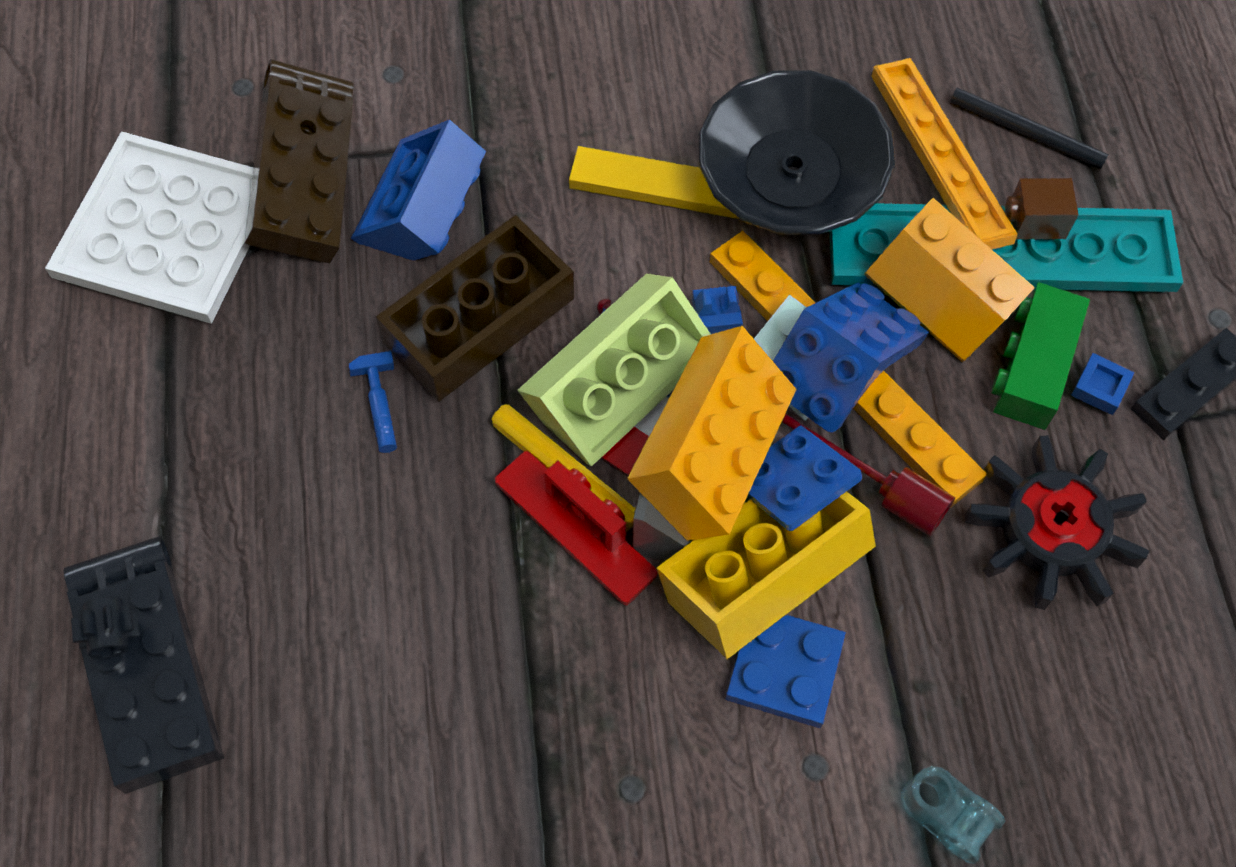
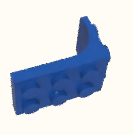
M858 282L804 308L773 360L776 366L797 389L790 404L827 432L838 430L872 382L888 366L918 348L929 333V331L919 325L920 320L914 314L905 309H896L883 300L884 295L881 291L869 284H860Z

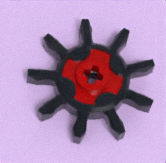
M1049 435L1039 436L1032 447V459L1036 473L1026 479L1022 478L996 455L988 461L984 468L987 477L1006 492L1010 498L1006 506L984 503L971 504L965 513V523L1003 528L1008 546L994 553L983 569V572L990 578L1005 572L1010 565L1018 560L1038 571V582L1034 590L1035 608L1045 610L1053 601L1057 593L1058 576L1073 574L1077 575L1094 604L1100 606L1114 593L1095 562L1098 557L1103 554L1134 568H1138L1148 557L1150 550L1113 534L1114 519L1130 517L1137 513L1147 502L1144 493L1128 494L1107 500L1101 490L1093 484V481L1104 469L1108 456L1107 452L1102 449L1097 450L1085 461L1080 473L1076 474L1057 469L1054 449ZM1053 520L1059 521L1062 525L1056 524Z

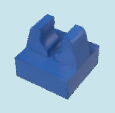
M736 286L693 290V309L710 334L743 326Z

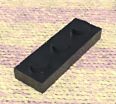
M1225 328L1138 399L1131 410L1163 440L1168 438L1236 381V336L1229 329Z

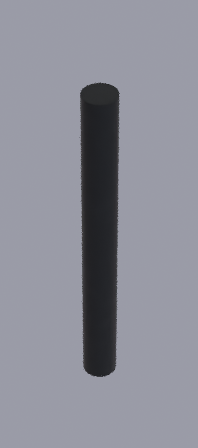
M958 87L950 100V103L1096 168L1102 169L1109 155Z

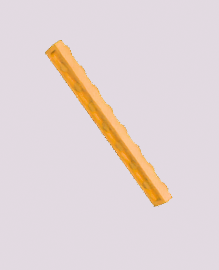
M744 231L738 233L710 254L709 262L732 286H736L737 291L767 321L789 295L806 307L815 304ZM885 371L872 382L853 407L917 474L953 495L955 500L952 506L981 484L987 476V473Z

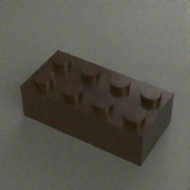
M514 215L378 314L376 320L382 343L425 389L440 402L574 300V271L517 215Z

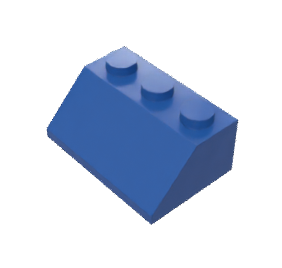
M450 119L401 139L351 239L358 244L413 261L440 253L448 243V232L454 219L464 209V198L469 187L477 180L481 169L479 166L486 151Z

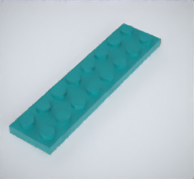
M876 203L856 222L829 231L832 285H854L858 282L860 284L875 285L864 273L926 204ZM942 205L945 209L949 211L946 205ZM1078 208L1079 215L1066 239H1016L1012 245L992 249L1035 288L1038 282L1061 290L1178 292L1183 285L1171 210Z

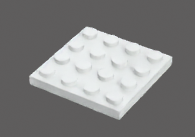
M121 131L45 269L50 277L212 324L250 245L244 244L253 167Z

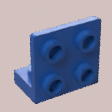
M800 425L770 446L744 504L751 499L786 530L793 531L862 480V473L858 467Z

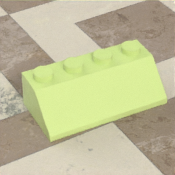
M645 274L518 389V392L540 421L587 465L593 466L674 390L700 338L711 334L673 277Z

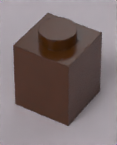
M1020 178L1013 195L1007 197L1005 204V214L1010 222H1012L1018 234L1016 239L1067 238L1079 215L1072 178Z

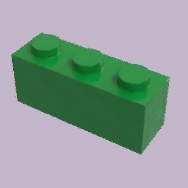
M1038 282L1031 297H1026L1020 303L1014 317V321L1021 323L1018 333H1010L1002 357L1009 359L1007 369H999L991 389V394L998 396L993 413L1046 430L1059 408L1090 302L1089 298Z

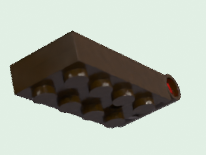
M269 60L263 82V95L244 244L331 263L340 248L353 109V82L277 60Z

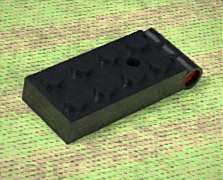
M157 536L65 567L64 578L68 588L67 595L73 618L82 617L83 604L85 602L100 597L120 598L123 600V607L131 606L132 613H137L140 636L128 638V651L112 658L96 659L88 656L87 648L81 649L114 787L127 794L224 759L173 573L171 559L162 537Z

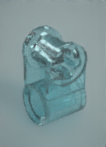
M931 766L922 769L905 783L901 791V802L909 816L935 835L950 852L971 864H976L980 859L979 849L994 829L1000 830L1005 823L1004 816L997 808L984 798L974 794L941 767ZM920 783H928L937 790L939 795L938 806H931L924 802L919 793Z

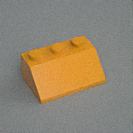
M934 198L923 207L864 273L869 280L897 305L914 314L920 320V325L929 331L934 338L961 362H964L1035 288Z

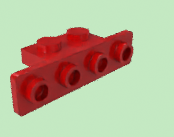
M524 451L495 477L496 486L623 605H629L656 579L657 569L625 541L626 518L621 509L611 500L605 499L602 501L591 491L590 482L577 469L572 468L569 471L558 460L547 469L529 451Z

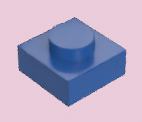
M1092 353L1071 396L1113 415L1119 407L1135 372Z

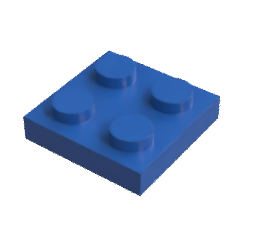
M785 615L739 650L725 700L821 728L846 632Z

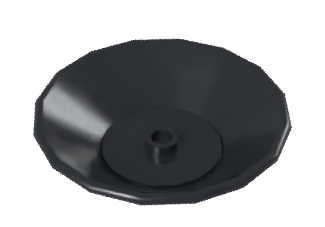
M773 70L739 82L712 105L698 134L699 168L714 198L743 222L780 235L823 234L856 222L883 198L896 167L893 132L877 105L848 82L812 70ZM788 167H796L798 170H792Z

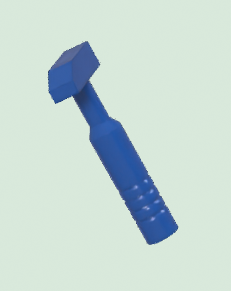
M391 351L362 355L349 363L351 377L368 375L370 385L368 398L378 449L381 453H389L397 449L386 391L381 387L378 373L394 370Z

